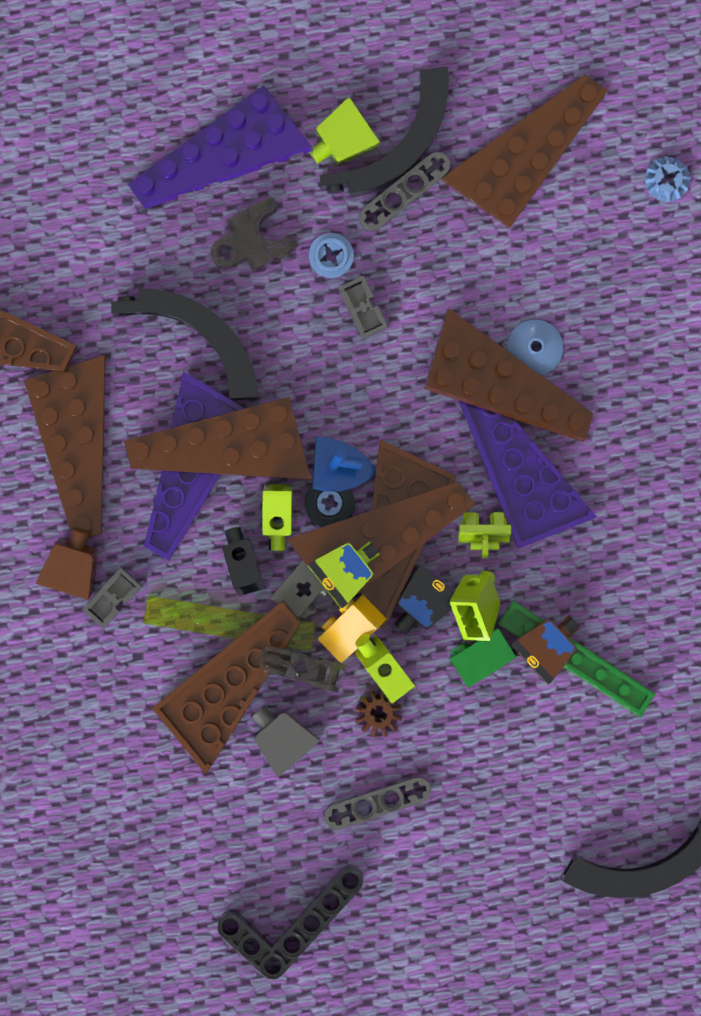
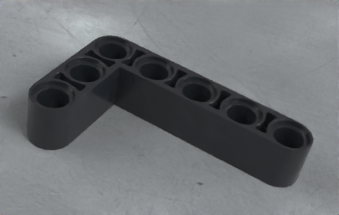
M347 865L341 868L274 943L270 942L240 913L232 910L226 911L220 917L217 927L218 933L264 977L277 979L287 971L359 892L363 885L362 872L354 865ZM346 873L356 874L358 876L357 884L354 886L345 885L342 877ZM335 894L339 898V903L335 907H328L323 903L324 896ZM315 915L320 923L316 928H308L303 921L305 917ZM226 919L236 920L239 928L234 932L227 931L223 925ZM290 936L297 937L300 941V946L297 949H289L284 943L285 939ZM255 938L260 943L259 949L249 951L244 945L245 940ZM272 957L277 958L281 962V967L274 971L268 969L265 965L266 960Z

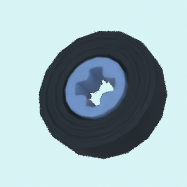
M310 486L305 495L304 507L307 516L312 522L320 527H324L350 518L354 511L355 499L351 489L340 492L312 489V486ZM329 495H333L334 501L338 503L337 508L332 507L330 511H326L325 505L321 503L322 499H328Z

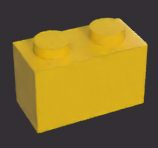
M364 595L356 602L351 599L345 607L339 609L342 615L338 619L333 615L321 627L325 632L318 640L340 663L357 649L355 642L361 635L369 634L371 636L386 620L383 614Z

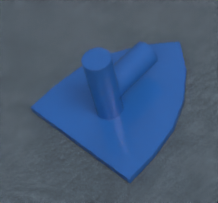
M315 437L312 489L336 492L350 490L366 483L376 474V469L372 463L356 448L332 438Z

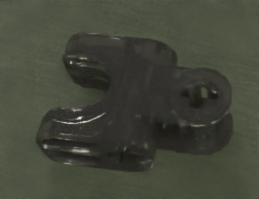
M267 198L226 221L232 233L216 240L211 247L212 260L218 268L228 270L247 261L252 272H255L298 249L299 243L293 237L289 236L278 241L266 240L260 233L259 229L262 222L276 213L278 203L275 198ZM222 248H225L226 251L232 250L230 252V259L219 258Z
M275 646L263 649L259 655V665L265 672L309 683L314 687L336 693L339 690V687L335 685L340 669L345 670L346 666L329 659L317 658L302 652ZM299 661H303L304 666H306V670H303V672H297L295 667ZM330 668L331 672L329 675L328 681H325L328 669Z

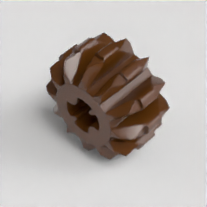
M370 690L372 698L370 702L365 696L362 695L360 697V700L366 707L355 706V711L362 712L365 715L358 716L355 720L357 723L367 721L361 728L362 732H366L372 726V737H376L378 728H381L383 737H387L386 726H389L393 731L398 729L391 722L392 719L402 721L403 717L401 715L393 714L394 711L402 709V705L396 704L391 706L389 699L387 701L384 700L386 695L382 690L380 698H376L375 691ZM376 706H383V712L387 713L386 717H381V721H376L375 716L370 714L372 708L376 710Z

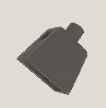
M263 706L252 716L262 728L255 735L254 740L277 777L281 776L320 740L285 710L275 718Z

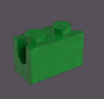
M497 628L493 630L490 641L476 640L469 646L466 642H463L451 650L453 656L449 657L468 688L517 658Z

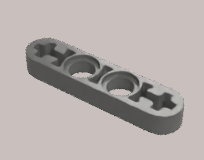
M434 152L428 155L371 201L360 212L359 221L361 227L366 231L376 232L432 188L442 177L448 174L450 169L448 156L441 152ZM433 159L437 162L440 160L444 161L442 165L443 171L434 170L430 174L433 180L429 182L426 174L420 169L424 167L426 172L431 169ZM412 176H419L424 182L423 187L418 191H413L408 187L407 182ZM393 193L398 194L402 199L401 205L394 209L388 207L385 201L386 197ZM380 202L383 209L390 215L385 217L382 212L377 217L378 224L374 225L371 222L367 225L365 223L367 220L366 213L370 212L373 215L379 211V207L376 204Z
M419 776L412 777L333 803L326 809L324 819L327 826L331 829H344L422 803L429 798L431 787L425 778ZM419 782L420 786H426V790L422 791V797L411 794L407 796L410 801L404 803L403 793L399 787L405 785V791H409L414 788L413 783ZM391 790L399 795V802L392 807L385 805L383 802V795ZM363 799L368 800L372 804V811L364 816L356 811V804ZM351 803L355 820L350 821V815L342 817V823L337 824L335 820L330 821L329 817L333 815V809H338V812L342 813L348 811L345 805Z

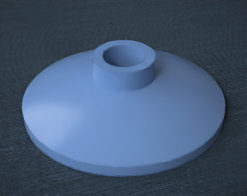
M528 320L519 324L512 331L507 342V351L538 374L544 375L552 371L560 362L563 355V341L557 329L548 322ZM539 342L541 350L538 352L533 351L531 343Z

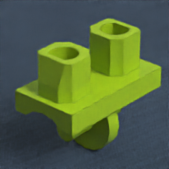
M465 512L462 525H459L458 543H470L471 550H481L482 558H488V550H499V543H509L511 525H507L504 512L491 513L489 517L490 525H479L478 513Z

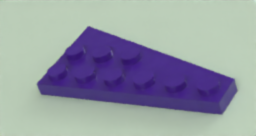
M263 85L127 185L143 207L147 209L176 199L180 194L192 190L196 192L205 189L206 185L218 181L222 183L260 170L262 166L269 163L286 161L295 154L301 152L304 154L313 151V148Z
M183 371L171 428L245 408ZM161 471L144 547L170 561L221 474Z
M458 400L501 509L507 519V524L511 525V533L518 549L597 517L513 418Z

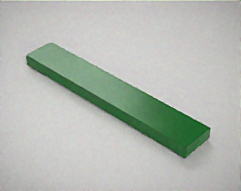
M513 600L501 617L498 625L519 637L544 620ZM569 638L577 649L563 667L641 718L656 694L572 638Z

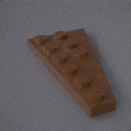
M583 75L441 178V181L510 229L608 90L587 75Z
M449 308L446 310L424 389L582 442L587 439L593 415L591 411Z
M0 310V365L60 372L67 371L78 348L77 345Z
M105 355L71 365L66 372L52 371L24 380L70 531L72 532L73 527L83 528L89 531L88 538L102 534Z
M289 397L124 441L131 469L311 480Z
M380 440L371 511L452 484L457 476ZM424 544L361 591V596L364 595L386 618L379 628L385 629Z
M455 482L288 538L287 540L307 566L348 542L357 551L370 541L380 555L367 564L374 575L359 590L360 592L469 510L475 503L461 484Z
M284 600L152 708L205 774L210 770L302 623Z

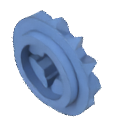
M666 156L656 159L646 171V188L657 200L663 202L678 200L689 189L691 177L687 166L679 158ZM663 171L668 175L678 173L672 180L673 186L669 183L658 185L664 177Z
M336 233L323 234L316 238L310 246L309 262L314 271L320 276L330 279L342 276L351 268L353 263V248L350 242L342 235ZM326 245L332 252L342 250L336 256V264L338 266H335L334 263L332 264L330 260L320 262L326 256Z

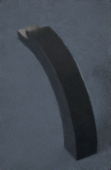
M448 67L419 71V108L410 130L395 149L382 159L368 166L350 171L319 175L321 191L327 190V194H338L344 192V188L349 187L350 198L364 196L393 184L414 168L424 157L440 129L448 97Z
M139 289V300L136 301L134 296L118 297V301L111 302V313L114 316L156 315L177 320L201 334L219 355L228 379L230 400L259 399L254 369L242 343L232 329L207 307L183 295L155 289Z
M701 819L687 840L674 852L659 861L635 868H610L589 862L574 853L560 879L576 889L604 897H639L665 890L684 880L701 866Z

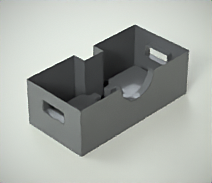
M364 275L338 287V291L362 340L388 329L379 307H372L370 303L374 296ZM362 281L361 284H359V285H357V286H355V287H353V288H351V289H349V290H345V291H344L345 288H349V287H351V286L357 284V282ZM382 323L381 326H379V327H377V328H375V329H373V330H370V331L364 333V331H367V330H369V329H372V328H374V327H376V326H378V325H380V324Z
M120 567L82 610L104 629L120 613L117 606L122 601L128 604L143 586L125 569ZM120 574H123V575H124L132 584H134L136 587L134 588V586H132V585H131L123 576H121ZM88 609H91L94 613H96L104 622L102 623Z

